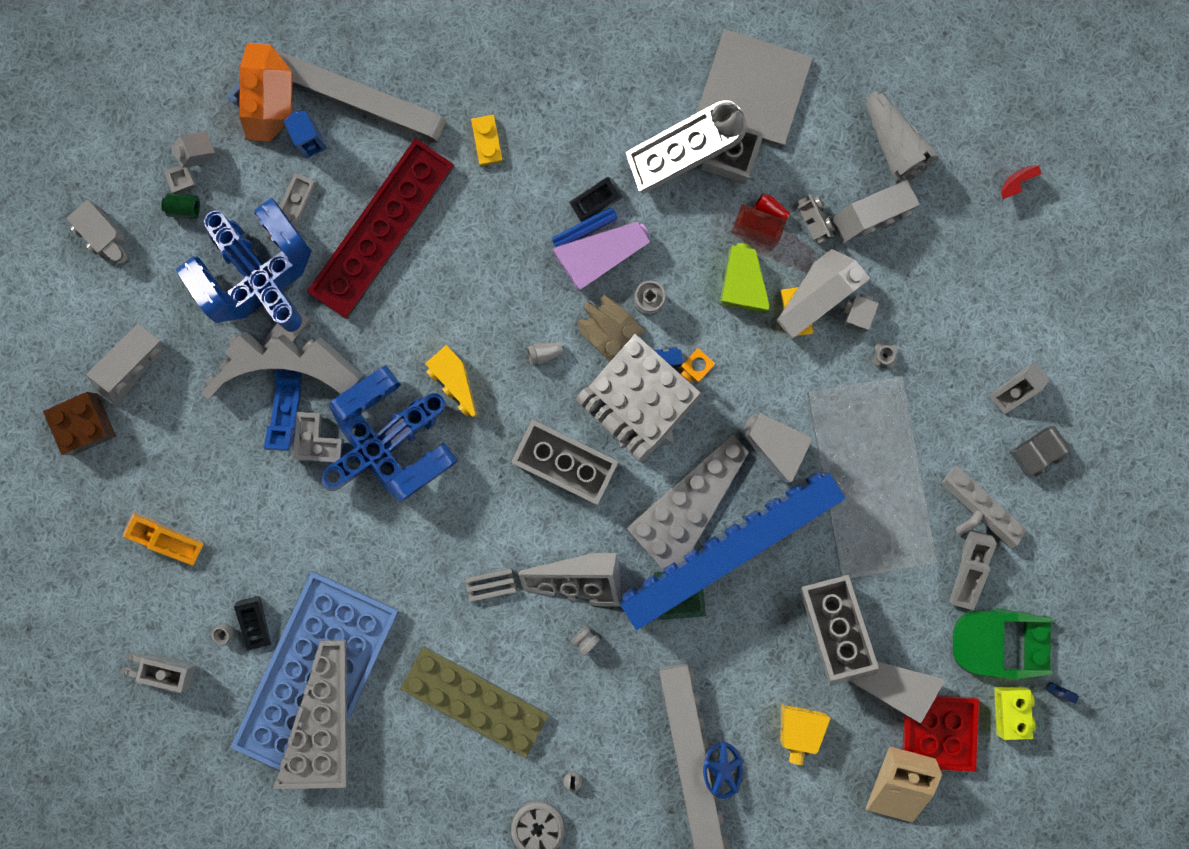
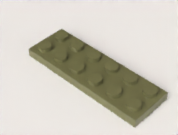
M425 646L421 649L400 690L525 758L549 716L547 712Z

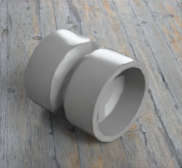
M649 280L641 283L637 287L634 296V305L637 311L647 316L658 313L665 302L664 288L656 281Z

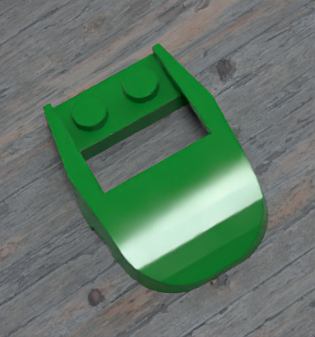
M1000 608L966 613L958 619L953 629L954 659L961 669L977 675L1008 679L1052 674L1050 658L1051 622H1053V619L1049 616H1038L1027 612ZM1005 621L1024 622L1023 670L1004 669Z

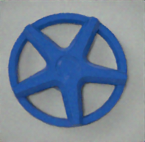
M720 742L712 746L706 754L703 765V776L708 790L715 797L721 799L729 798L739 792L738 788L743 774L742 763L744 760L740 758L735 747L729 743ZM720 747V760L716 762L710 761L711 753ZM727 748L733 753L736 760L728 762ZM707 768L713 771V775L716 778L713 788L708 780ZM738 768L737 779L734 782L731 772ZM723 781H726L731 790L728 793L719 794L718 791Z

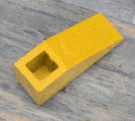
M445 345L425 363L429 368L426 372L435 382L439 379L445 385L442 390L450 399L455 397L461 403L458 408L466 417L471 414L475 418L477 417V412L465 364L449 346Z

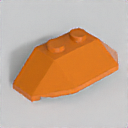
M247 43L240 64V120L246 140L271 142L286 127L283 120L287 119L292 113L293 71L277 53L273 45Z

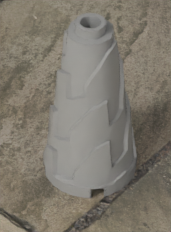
M875 92L868 96L865 107L872 120L881 150L897 184L902 182L901 177L906 175L910 181L933 166L934 163L931 159L938 160L939 158L936 151L922 138L917 129L906 120L897 106H894L884 93L879 94V92Z

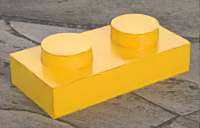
M494 115L472 118L471 122L479 165L485 166L503 162Z

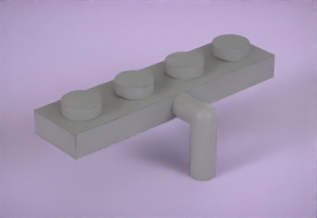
M957 465L953 467L941 484L973 513L971 519L956 527V532L959 535H963L977 527L982 521L1011 549L1018 546L1027 530Z

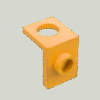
M698 348L679 369L682 371L681 375L686 380L697 384L715 363ZM695 358H702L706 363L705 369L695 371L692 367V361Z

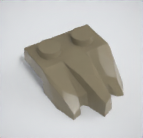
M603 294L600 298L602 304L600 307L586 300L583 308L589 318L587 320H578L580 333L610 362L634 334L640 337L645 330L624 308Z

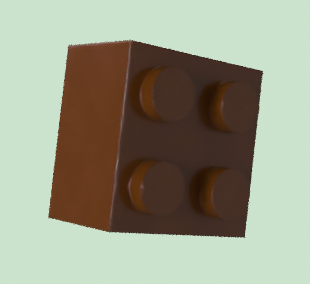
M85 392L43 411L61 455L74 456L116 437L97 393Z

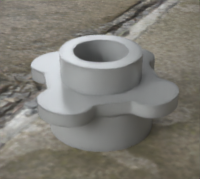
M877 343L874 347L876 352L875 357L872 358V363L875 366L885 365L887 368L894 367V360L898 353L897 347L894 345L884 346L883 343Z

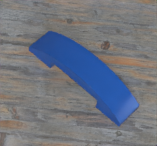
M276 369L274 380L276 391L270 426H267L265 450H290L295 434L296 412H299L301 372Z

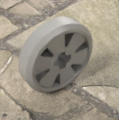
M538 800L524 804L518 809L512 821L511 834L513 841L519 849H557L564 835V820L561 813L555 806L545 801ZM535 823L543 825L542 833L538 834L537 831L535 833L532 831Z

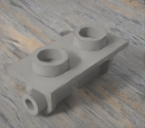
M808 194L810 200H807V198L799 200L798 209L805 222L812 218L815 222L807 227L813 240L820 244L827 240L826 235L828 237H835L833 233L835 226L830 217H825L822 211L825 209L821 198L819 196L816 197L814 194Z

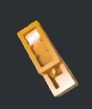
M133 512L123 532V537L145 545L147 549L192 566L203 547V542Z

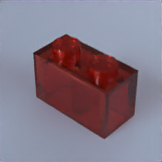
M742 204L731 232L775 248L780 241L787 220Z

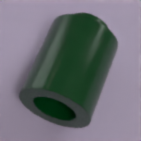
M168 193L162 199L161 208L167 217L197 219L200 213V199L197 195Z

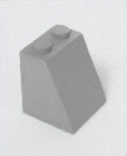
M761 413L751 416V418L748 417L743 427V430L746 431L744 438L781 481L792 482L813 438Z

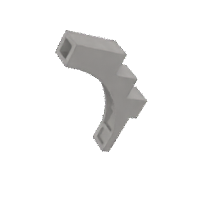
M245 332L240 336L235 334L227 342L229 348L224 353L228 358L219 366L222 371L217 376L212 374L204 383L206 388L201 394L209 400L228 380L247 372L262 369H286L308 374L328 384L340 394L354 386L363 374L322 337H319L316 341L310 339L301 350L284 334L278 338L273 336L263 347L250 334Z

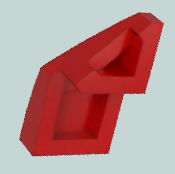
M1027 166L1009 176L1001 189L1002 199L1023 192L1020 182L1041 175L1040 166Z

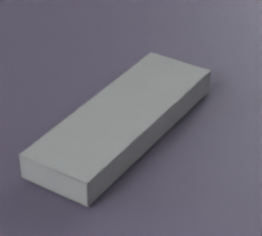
M294 172L279 206L297 230L317 186V182ZM267 232L266 237L271 239L272 236Z

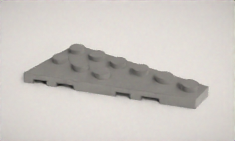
M731 435L627 527L630 533L662 569L673 562L676 564L681 563L685 560L683 556L692 551L748 455L747 449L734 435Z
M347 639L320 641L311 675L305 687L302 703L299 706L273 789L346 788L348 786Z

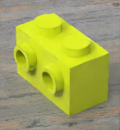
M1023 686L994 687L997 736L1004 740L1033 739L1036 723L1034 717H1032V707H1034L1035 700L1031 690Z

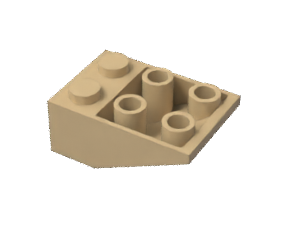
M889 746L866 810L913 823L934 796L942 777L937 760Z

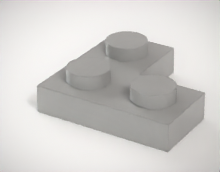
M296 412L293 459L336 462L343 456L344 439L320 437L322 414Z

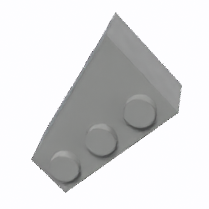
M905 180L850 204L831 218L841 243L845 244L861 235L863 237L870 235L876 231L877 227L881 226L883 229L895 223L894 219L898 217L901 221L913 215L912 210L920 204L908 180Z
M137 324L86 374L94 390L117 407L151 363L161 356L163 350L161 342L141 325Z

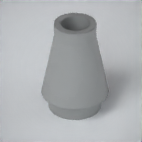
M532 343V346L527 347L530 364H537L539 366L558 356H562L563 349L561 343Z

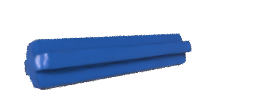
M610 207L554 236L552 242L557 247L576 241L615 221L617 214Z

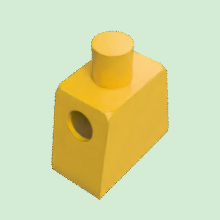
M784 704L781 705L780 743L784 748L791 749L790 763L803 765L805 752L818 753L830 721V717L826 713Z

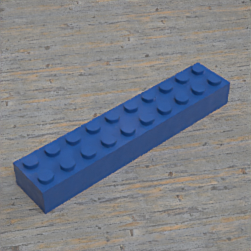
M816 472L805 479L806 484L791 487L785 491L787 496L782 499H772L764 505L766 509L762 512L754 511L744 517L746 522L738 525L735 523L724 530L725 535L719 539L716 536L703 543L705 547L697 552L696 549H693L683 556L685 560L681 563L676 564L673 562L663 568L664 573L657 578L655 575H652L642 582L643 587L635 590L633 587L622 594L623 599L620 600V605L636 631L846 499L831 474Z

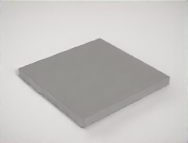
M724 29L697 113L717 102L731 101L744 113L743 116L746 118L748 128L763 132V141L784 147L813 57Z

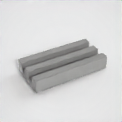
M512 568L465 578L469 602L516 592ZM508 574L509 579L485 583L476 586H472L471 582L483 580ZM510 584L511 587L478 595L473 593V591Z

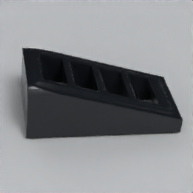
M606 177L569 201L580 222H583L623 197L612 178ZM605 186L608 187L613 195L610 198L603 189ZM599 191L604 202L601 203L595 192ZM591 196L596 207L592 208L587 197ZM580 201H583L584 205L586 206L588 210L587 213H584L581 206L579 205Z
M260 596L237 601L234 609L247 651L271 645ZM252 607H254V609H255V610H250V611L244 612V609H248V608H252ZM257 616L255 620H246L248 617ZM260 626V629L251 631L248 629L249 627ZM262 634L263 638L251 641L252 636Z

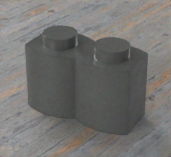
M1048 426L1011 450L1010 453L1025 476L1033 475L1037 477L1047 471L1046 466L1051 462L1057 464L1067 458L1066 453L1071 449L1055 426Z

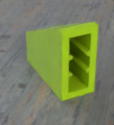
M737 243L736 246L732 245L729 251L720 304L766 313L769 310V301L756 250L750 249L748 244Z

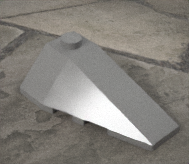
M831 249L813 263L794 296L777 319V322L787 335L793 339L866 283L870 277L855 259Z
M591 553L519 571L523 590L549 596L561 593L568 596L567 600L575 601L576 597L590 600L589 604L594 606H620V566L617 553Z

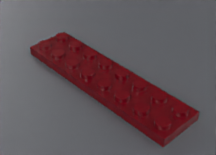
M415 138L307 292L348 319L453 170L454 164Z

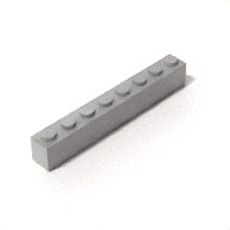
M686 662L659 667L694 849H729L726 834L721 835L720 826L724 825L721 810L717 811L715 805L719 798L715 797L708 790L703 776L705 754L708 753L709 746L707 739H702L701 730H704L705 726L702 715L698 716L696 706H700L698 692H693L691 683L696 682L693 667L688 668ZM707 768V776L711 785L710 778H713L714 775L713 771Z

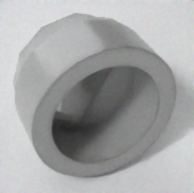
M220 624L212 630L211 636L215 643L224 645L231 640L234 633L228 624ZM223 632L226 633L224 637L221 636Z
M570 771L564 776L563 784L568 791L575 792L581 788L583 779L578 772ZM571 777H575V788L570 787Z

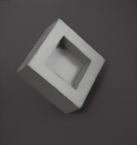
M179 165L164 171L171 192L174 194L197 187L190 167L181 168Z

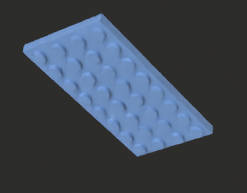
M312 571L230 748L280 770V765L288 746V740L299 706L302 703L305 687L308 684L321 640L347 639L348 724L399 610Z

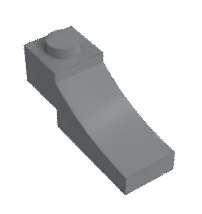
M969 531L962 549L963 553L958 575L949 599L951 605L970 610L975 609L990 572L989 563L997 545L992 535Z

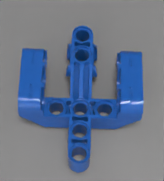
M271 197L254 210V214L260 219L259 223L272 236L271 240L281 249V252L265 264L250 249L254 245L243 237L242 234L245 232L236 221H229L220 211L208 213L204 219V225L211 234L209 236L210 240L222 251L221 255L227 264L232 263L245 279L227 293H224L203 261L198 256L191 257L179 266L176 271L202 311L215 323L247 318L264 305L273 320L286 331L294 332L298 330L302 324V317L283 290L303 275L312 250L280 206Z
M387 365L376 370L330 402L329 408L342 433L354 449L324 470L322 475L323 487L329 491H336L367 469H370L383 488L401 503L452 467L458 460L444 442L432 452L428 451L419 461L412 466L408 465L404 470H402L390 454L406 439L411 442L416 439L415 434L425 427L429 430L436 424L435 419L441 415L445 407L444 398L438 393H431L421 400L419 398L415 399L404 411L393 414L391 416L393 420L376 434L361 414L401 386ZM435 402L439 409L436 411L430 410L427 403ZM416 415L420 422L413 424L408 420V416ZM354 428H361L365 435L357 437L352 433V430ZM368 447H375L378 449L379 454L370 456L366 449ZM349 460H355L358 462L359 468L356 470L349 469L346 463ZM384 465L390 466L393 474L384 475L380 468ZM331 473L337 474L340 481L332 484L327 481L326 476Z

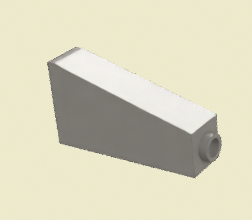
M877 661L879 667L877 674L851 681L919 723L923 721L945 680L936 676Z

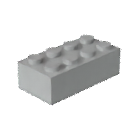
M533 419L511 463L598 505L619 462Z
M849 575L803 586L801 588V596L829 686L877 674L879 670L878 663Z

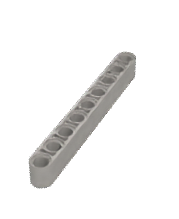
M277 51L293 71V87L429 141L438 142L446 123L444 117Z

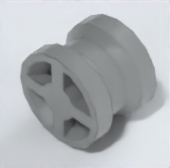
M588 625L581 629L570 641L573 645H577L580 648V653L583 656L600 641L597 635H593L590 632L591 628Z

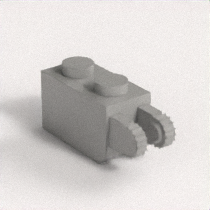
M87 199L66 218L72 224L70 229L78 237H83L88 242L86 247L93 254L109 257L112 261L122 265L129 261L128 253L121 246L124 242V234L97 204Z
M126 653L125 658L127 660L138 662L140 666L139 669L123 667L122 674L135 677L138 683L178 693L191 688L196 669L195 664L154 654Z

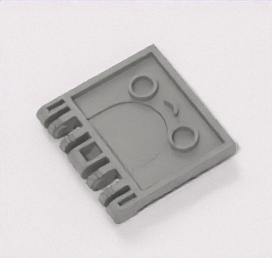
M634 334L595 380L579 393L576 401L588 413L594 412L602 402H605L607 405L597 412L595 420L598 423L602 422V427L613 437L617 436V441L620 444L626 442L636 432L638 436L634 437L626 448L641 463L650 456L699 401L703 394L638 335Z

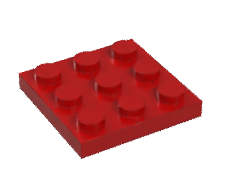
M937 695L921 723L904 714L902 750L935 758L940 770L976 772L979 699L976 697Z

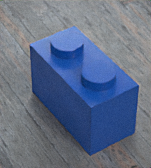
M305 110L302 112L295 111L287 119L283 120L295 146L306 159L327 149L315 122Z

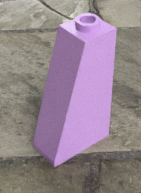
M632 222L554 247L551 251L575 287L580 290L650 242L648 239L650 234L643 224L639 225L638 222Z

